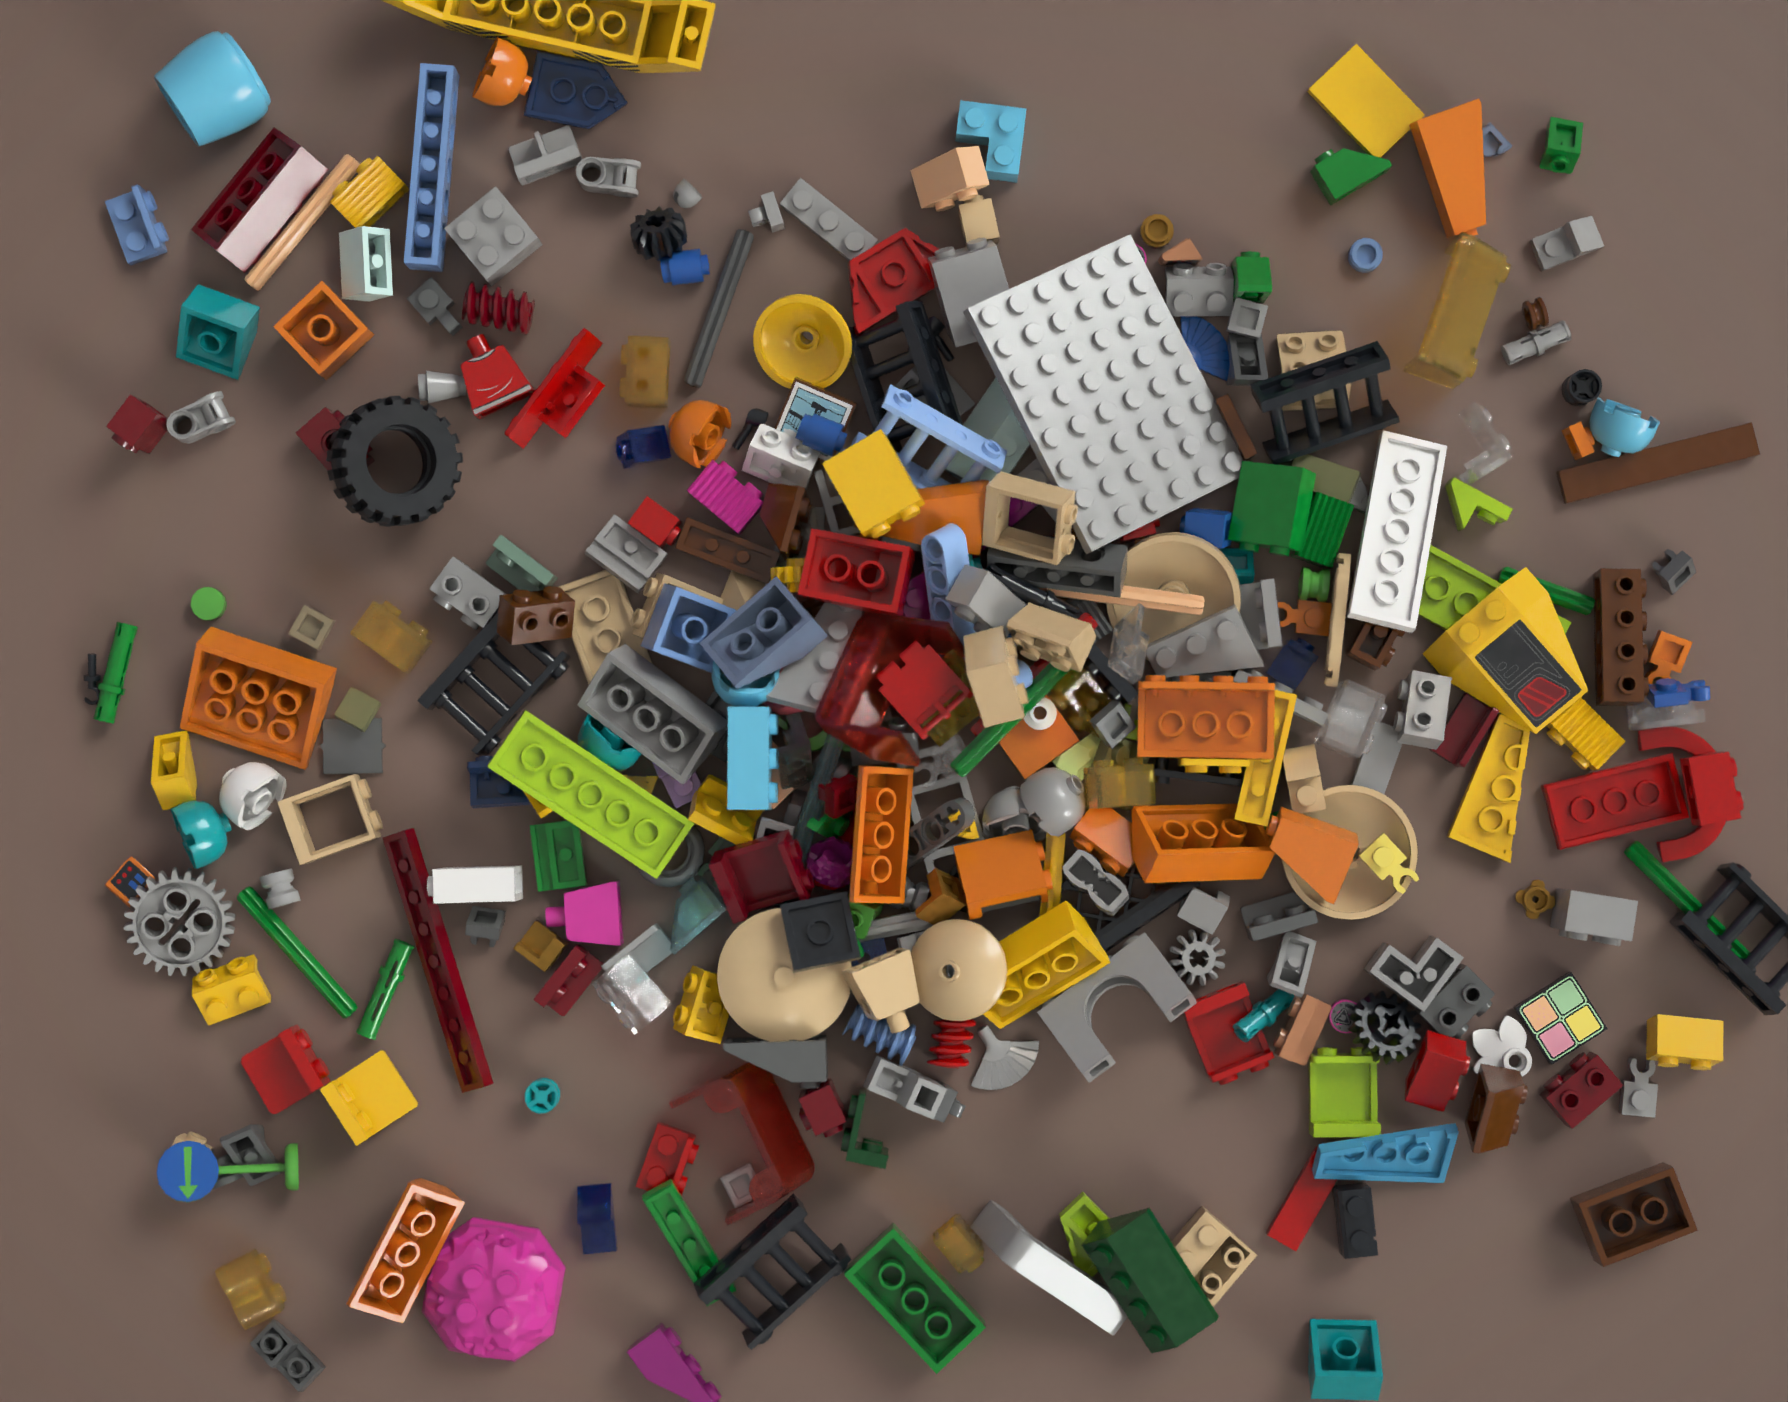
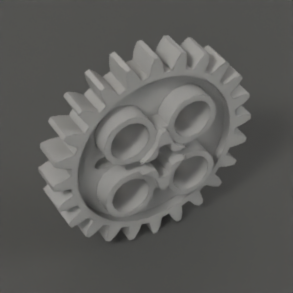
M174 867L171 877H168L163 870H160L158 882L150 876L147 877L146 884L148 889L138 885L135 890L141 898L130 897L128 901L135 909L126 910L124 916L133 921L125 923L123 928L134 933L126 941L127 943H138L133 954L138 955L144 952L146 954L143 961L144 965L152 960L156 962L155 972H158L164 965L168 966V976H172L175 968H180L182 976H186L188 967L192 966L198 974L201 970V962H204L209 967L213 966L211 955L219 958L223 957L224 952L219 945L230 946L231 940L224 934H234L235 927L226 924L235 920L236 917L234 913L226 912L233 902L232 900H221L226 893V889L215 891L216 879L211 880L207 884L203 882L205 872L203 871L197 878H193L191 868L187 869L184 876H180L177 867ZM175 891L181 892L185 895L187 902L180 906L174 905L169 900V894ZM195 899H199L200 904L188 915L185 925H179L165 944H160L159 940L169 932L174 920L181 918ZM199 913H207L212 917L213 923L210 926H201L196 922L195 916ZM151 917H158L164 922L165 928L154 931L148 927L147 920ZM178 938H184L190 942L191 949L185 952L179 951L174 947L173 941Z

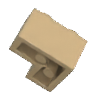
M1003 626L964 635L966 672L984 727L1025 718L1023 704L1028 703V696L1024 683L1018 684L1015 677L1020 675L1016 660L1018 654L1013 637H1006Z

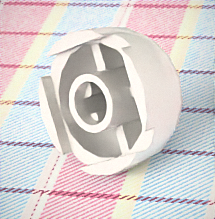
M249 762L237 768H232L222 779L219 795L222 811L240 828L243 827L245 830H251L270 817L273 812L268 811L267 808L275 798L277 801L283 799L287 788L286 779L264 763Z

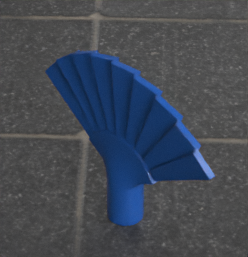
M1180 316L1181 334L1199 370L1227 381L1230 368L1227 343L1220 331L1203 318Z

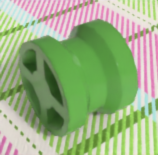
M1302 567L1299 576L1298 599L1316 598L1318 602H1326L1330 586V570L1322 569L1316 572L1312 571L1309 567Z

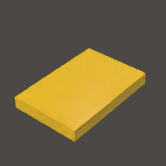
M1357 44L1307 91L1368 155L1380 158L1411 130L1409 124L1425 116Z

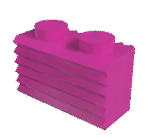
M712 460L687 489V492L740 535L760 512L763 501L760 498L763 496V493L750 482L743 486L734 478L738 472L722 460L718 465Z

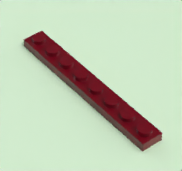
M410 828L383 837L382 839L461 1091L464 1093L494 1084L437 903H433V896H428L427 878L429 874L415 830Z

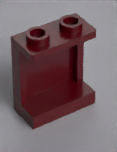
M789 829L714 852L709 868L733 924L745 921L748 913L753 910L799 897L800 901L809 899L814 888V878L811 871L805 869L801 860V846L797 839L793 840Z

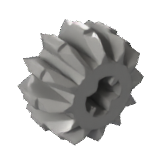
M1190 929L1188 930L1190 941L1187 942L1181 935L1176 937L1177 941L1183 946L1181 949L1175 946L1170 947L1169 951L1178 954L1179 958L1169 960L1170 966L1182 965L1176 971L1180 978L1188 972L1186 984L1192 985L1197 975L1199 984L1204 986L1206 985V973L1213 980L1218 978L1217 973L1212 970L1214 966L1220 969L1225 968V963L1217 961L1216 957L1225 955L1226 951L1225 949L1213 950L1220 942L1218 937H1214L1206 943L1209 936L1208 932L1202 930L1199 940H1197L1195 930ZM1193 950L1205 952V956H1202L1205 959L1203 964L1199 965L1196 962L1192 965L1190 964L1189 959H1193L1190 953Z

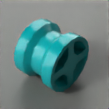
M539 1078L527 1087L524 1095L525 1103L535 1113H547L559 1103L561 1097L560 1088L552 1079Z

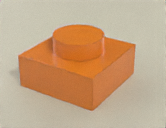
M1581 422L1562 430L1575 461L1595 452L1592 447L1595 445L1594 437L1590 429L1583 427Z

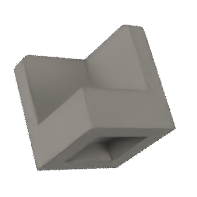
M1193 887L1185 901H1181L1177 916L1213 935L1229 907L1230 896L1218 890L1215 897H1212Z

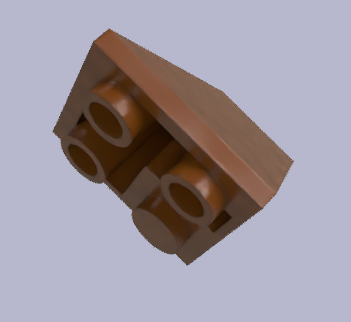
M769 483L760 511V517L783 559L786 561V559L793 558V555L799 556L804 540V536H801L802 523H809L813 504H810L811 499L808 497L805 487Z

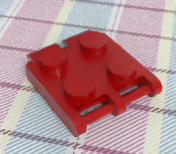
M915 640L898 655L906 664L902 669L892 661L876 677L883 684L878 690L916 733L925 740L929 736L927 733L943 718L946 720L952 716L950 712L967 697L970 700L974 694L929 644L923 648ZM960 690L962 691V693L956 699H954L947 707L943 706L951 698H953L955 694H957ZM936 711L940 712L923 728L921 727Z

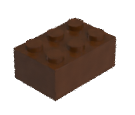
M1664 1162L1570 1198L1593 1260L1602 1267L1698 1231L1675 1170Z

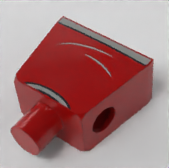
M484 334L474 336L466 341L473 358L461 363L460 366L475 417L480 420L531 396L535 389L504 345L491 349Z

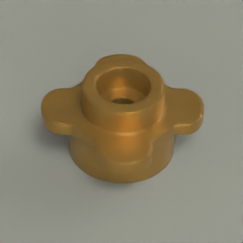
M1533 880L1531 886L1525 890H1518L1515 894L1516 902L1523 905L1526 910L1525 914L1530 919H1537L1540 913L1547 909H1552L1555 905V898L1550 896L1549 892L1545 889V883L1541 880ZM1534 896L1538 897V901L1536 903L1532 901V898Z

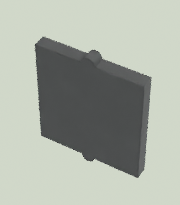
M373 718L365 733L339 719H323V743L320 745V749L323 750V774L383 773L382 749L386 747V744L382 742V718Z

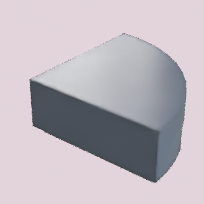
M1491 122L1482 129L1483 155H1486L1484 157L1501 155L1512 147Z

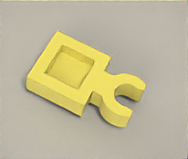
M1384 833L1358 855L1382 881L1390 874L1394 888L1402 894L1406 892L1400 885V878L1402 876L1409 875L1415 882L1419 880L1418 875L1413 870L1403 868L1400 865L1407 857Z

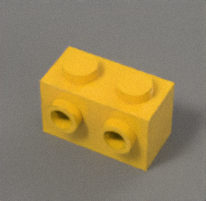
M1657 1014L1647 1020L1646 1060L1658 1061V1066L1677 1067L1678 1063L1691 1064V1069L1711 1070V1066L1723 1061L1724 1021Z

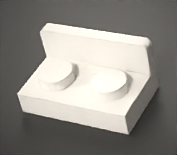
M760 424L749 445L742 471L770 483L796 485L807 489L813 468L821 452L802 445L803 441L796 439V437L765 424Z

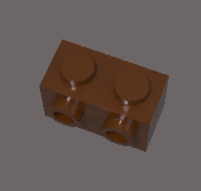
M547 586L539 591L515 590L513 594L500 595L497 633L511 645L572 638L575 600L566 594L563 589L556 586Z
M1363 621L1346 656L1374 671L1378 670L1381 665L1387 667L1395 653V649L1391 646L1396 637L1402 638L1406 631Z

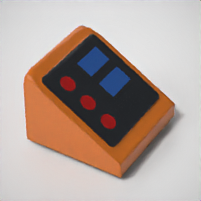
M130 856L108 880L105 886L130 908L131 905L128 903L130 897L141 898L135 891L137 886L140 885L148 889L146 884L147 877L150 876L154 880L155 877L135 858Z

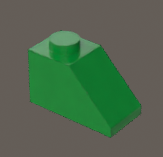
M1344 148L1336 153L1330 149L1315 159L1317 164L1314 165L1310 173L1331 206L1387 173L1392 164L1388 159Z
M1248 251L1241 252L1240 257L1234 258L1232 261L1234 276L1233 302L1236 297L1257 303H1264L1272 293L1269 257H1260L1261 253Z

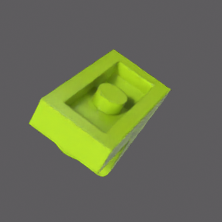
M1455 477L1448 480L1445 485L1458 531L1466 527L1474 510L1478 511V518L1492 525H1495L1496 522L1503 523L1507 521L1513 510Z

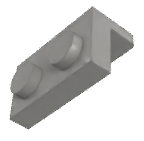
M1177 263L1173 267H1165V303L1172 316H1230L1234 292V276L1231 267H1226V265L1221 263H1210L1206 267H1193L1188 263Z

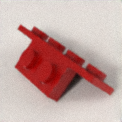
M583 328L572 339L569 347L558 362L551 367L549 374L540 386L533 391L522 410L511 420L504 434L523 449L543 423L566 438L605 387L600 380L584 370L603 343L590 331Z

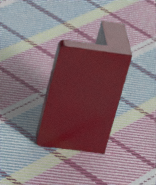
M1464 693L1446 722L1444 741L1436 750H1429L1456 767H1465L1500 710L1495 707H1488L1467 693Z

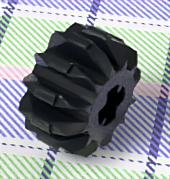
M658 206L653 211L646 209V214L635 216V222L630 225L633 247L636 249L637 254L644 256L645 260L655 257L657 261H660L662 257L666 256L672 259V252H682V245L687 243L688 234L685 221L680 213L674 212L673 208L662 210Z

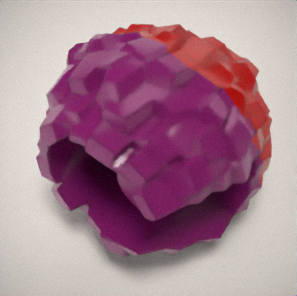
M833 836L812 844L806 859V869L811 871L816 886H821L827 890H836L850 884L853 848L848 841L838 840Z

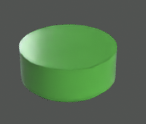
M203 587L192 596L191 609L200 619L207 621L216 620L226 610V598L218 589Z

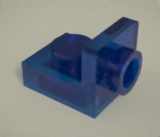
M665 425L628 430L617 437L616 455L622 461L624 469L631 468L637 464L663 461L671 458Z
M1299 637L1296 641L1293 639L1286 640L1265 674L1295 691L1311 665L1318 659V656L1313 653L1315 647Z

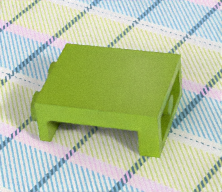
M1320 1047L1317 1048V1053H1311L1308 1060L1309 1134L1312 1137H1368L1381 1135V1123L1378 1122L1377 1063H1380V1059L1374 1062L1373 1053L1369 1051L1363 1055L1361 1053L1363 1047H1352L1351 1053H1337V1048Z

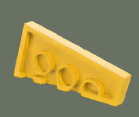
M1497 714L1446 837L1511 863V847L1516 830V814L1518 801H1520L1521 780L1523 770L1525 769L1530 730L1502 714Z

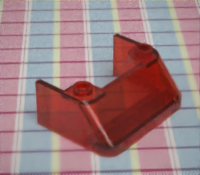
M868 613L862 616L856 622L815 712V719L823 731L873 760L919 767L921 760L900 731L880 727L890 702L878 690L883 684L877 679L876 675L892 661L902 669L906 664L898 655L915 640L923 648L929 644L939 655L965 658L964 645L949 622L881 613Z
M745 1062L674 1096L670 1100L669 1105L671 1109L700 1095H703L708 1107L717 1113H726L739 1107L767 1168L756 1173L749 1184V1192L753 1200L728 1211L725 1217L727 1226L777 1202L812 1178L815 1170L813 1157L771 1072L752 1063Z

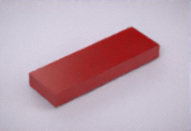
M1316 1146L1266 1232L1268 1236L1294 1251L1298 1250L1337 1179H1314L1312 1167L1317 1151Z

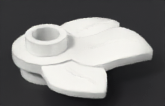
M1505 1016L1498 1031L1484 1028L1472 1032L1473 1046L1481 1056L1473 1067V1071L1478 1074L1481 1063L1517 1070L1521 1072L1522 1076L1529 1072L1532 1066V1057L1525 1048L1527 1034L1517 1020L1510 1016ZM1512 1055H1518L1520 1059L1519 1064L1515 1067H1511L1509 1064V1058Z

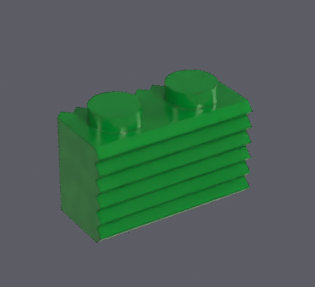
M1315 492L1312 495L1302 553L1292 551L1291 557L1324 569H1331L1354 505L1320 492Z

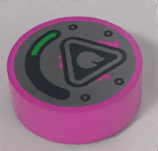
M1341 999L1331 1005L1332 1009L1328 1020L1335 1030L1341 1033H1352L1348 1028L1354 1022L1349 1019V1015L1355 1010L1354 1006L1356 1003L1348 999Z

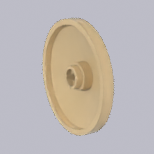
M1167 532L1149 536L1127 550V573L1124 585L1202 595L1205 600L1202 615L1106 603L1110 623L1118 638L1136 655L1149 661L1144 651L1145 645L1232 605H1236L1240 613L1241 590L1232 564L1217 547L1191 534Z
M1340 785L1324 789L1327 810L1305 813L1304 815L1357 833L1359 843L1334 904L1328 903L1282 860L1286 877L1296 894L1307 905L1324 915L1348 920L1376 915L1392 906L1403 894L1394 888L1390 874L1382 881L1358 855L1384 833L1407 857L1400 865L1415 872L1418 849L1413 827L1406 814L1393 800L1374 789L1357 785ZM1409 875L1402 876L1400 878V885L1406 890L1412 878Z
M773 908L751 916L730 935L719 958L717 983L721 1000L727 1012L745 1031L757 1038L770 1042L803 1041L823 1032L841 1014L851 990L842 971L851 968L852 965L850 961L794 973L780 908Z

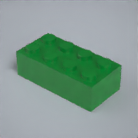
M894 1223L883 1231L844 1270V1276L936 1374L986 1328L985 1320Z

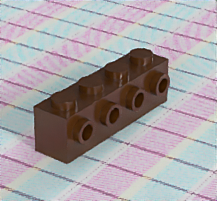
M1601 568L1593 574L1596 706H1637L1644 702V697H1647L1649 693V681L1647 677H1644L1643 664H1646L1648 661V647L1646 644H1643V631H1646L1647 613L1642 611V598L1646 596L1647 585L1645 578H1641V569Z

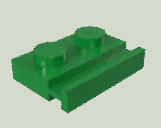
M568 820L530 825L538 892L588 885L580 828Z

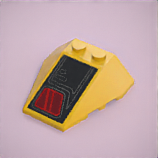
M1527 567L1497 587L1448 628L1423 653L1440 675L1452 677L1451 684L1486 705L1497 708L1501 714L1535 734L1589 691L1550 595Z

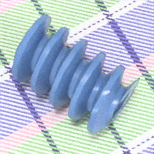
M858 1004L842 1033L844 1035L849 1029H852L851 1040L854 1042L861 1035H864L863 1046L866 1048L875 1041V1052L878 1054L887 1047V1059L889 1060L897 1053L900 1054L899 1065L902 1066L916 1040V1025L911 1024L908 1029L892 1034L886 1018L878 1021L868 1019Z

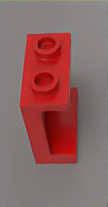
M1243 981L1196 998L1197 1003L1183 1013L1208 1078L1212 1083L1217 1081L1220 1085L1230 1083L1238 1079L1237 1073L1250 1069L1251 1073L1260 1071L1269 1066V1060L1275 1058L1262 1029L1248 1042L1240 1040L1234 1032L1233 1025L1253 1010L1249 998L1250 994Z

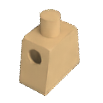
M896 948L842 971L847 984L868 1019L878 1021L886 1018L892 1034L904 1031L910 1027L904 1010L917 1005L920 999L909 949Z

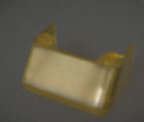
M1461 232L1445 249L1444 254L1450 255L1451 258L1418 355L1405 365L1403 371L1452 389L1463 383L1466 377L1472 378L1475 373L1478 359L1474 358L1487 317L1499 282L1505 283L1511 268V264L1506 263L1507 255L1476 236Z

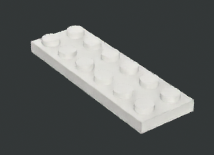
M1385 430L1381 432L1348 607V618L1413 633L1416 629L1447 451L1446 445Z

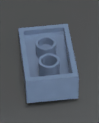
M776 576L701 641L700 644L738 689L802 659L828 635Z

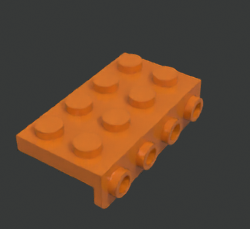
M1145 675V681H1138L1137 757L1274 759L1275 683H1268V677L1248 676L1247 683L1234 682V676H1213V682H1200V676L1182 675L1179 676V682H1166L1165 675Z

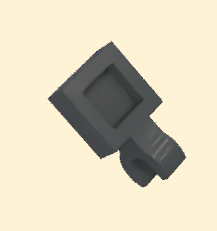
M432 277L406 298L429 325L438 319L452 336L463 328L448 311L455 303Z

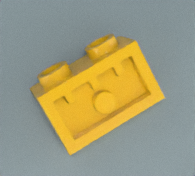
M709 774L692 796L688 820L738 845L753 840L756 821L764 810H727V783Z
M692 965L690 972L687 973L683 981L684 993L681 1003L676 1007L673 1014V1029L685 1036L721 1044L729 1013L720 997L717 973Z

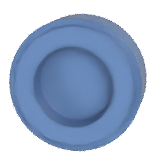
M1371 238L1357 240L1348 252V261L1351 267L1361 273H1368L1376 269L1383 258L1380 244Z

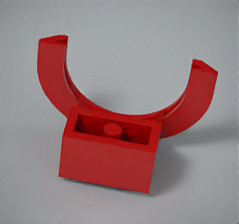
M1657 727L1638 731L1639 751L1660 747H1673L1693 756L1681 758L1680 763L1692 825L1698 827L1683 837L1656 842L1661 861L1668 862L1694 856L1709 847L1721 833L1726 821L1741 819L1740 811L1743 810L1744 804L1740 791H1736L1734 777H1737V765L1734 758L1730 757L1729 751L1716 752L1708 742L1691 731L1677 727Z

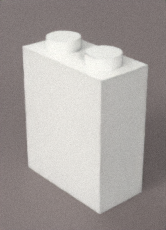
M522 865L443 867L432 869L433 876H428L427 892L428 896H433V903L507 902L523 899Z

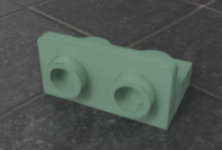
M500 535L494 542L493 546L496 549L486 561V565L517 589L539 591L543 590L544 587L553 586L557 581V576L506 537Z

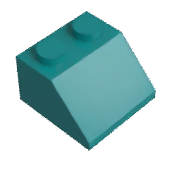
M197 284L181 306L176 357L238 380L257 334L260 307Z
M1309 1320L1308 1374L1311 1399H1379L1383 1381V1370L1377 1320Z

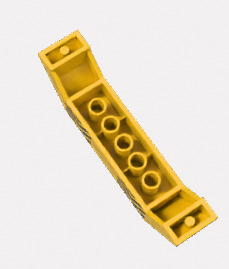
M381 0L448 30L492 40L499 37L515 45L637 73L701 71L716 8L715 3L702 0Z

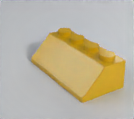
M1064 901L999 941L1006 958V983L998 1001L983 1015L999 1029H1002L1110 963L1108 955L1085 918L1067 901Z

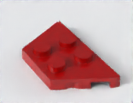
M903 228L848 262L854 331L857 336L896 313L897 305L906 301H916L935 289L928 258L935 256L934 252L939 250L931 243L923 242L918 235L907 228Z

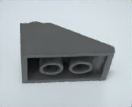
M816 1035L803 1041L774 1042L757 1037L727 1038L723 1043L724 1051L792 1083L800 1082V1088H819L821 1082L827 1081V1035Z

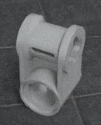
M586 157L578 163L576 176L581 188L587 192L634 198L638 197L639 191L636 189L637 170L641 168V162L626 158ZM594 167L601 172L599 179L594 182L586 181L583 178V173L588 168ZM626 172V183L623 184V183H624V173Z
M217 391L171 413L167 419L166 426L171 436L182 443L190 444L208 435L226 430L233 426L236 421L234 417L229 416L222 401L224 398L222 391ZM183 419H191L192 428L190 432L184 435L179 434L177 430L179 422Z

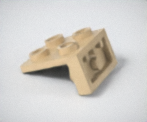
M1342 331L1278 334L1276 339L1281 374L1346 352ZM1351 383L1346 385L1348 400L1350 395ZM1333 389L1314 396L1316 409L1336 408ZM1301 400L1282 407L1283 411L1303 410Z

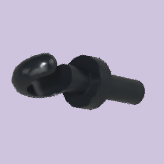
M95 653L88 654V674L83 675V680L88 681V689L94 690L97 694L95 701H91L87 697L84 698V701L90 705L98 703L100 693L96 681L101 680V675L96 674Z

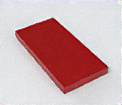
M1673 753L1541 785L1557 850L1689 818Z

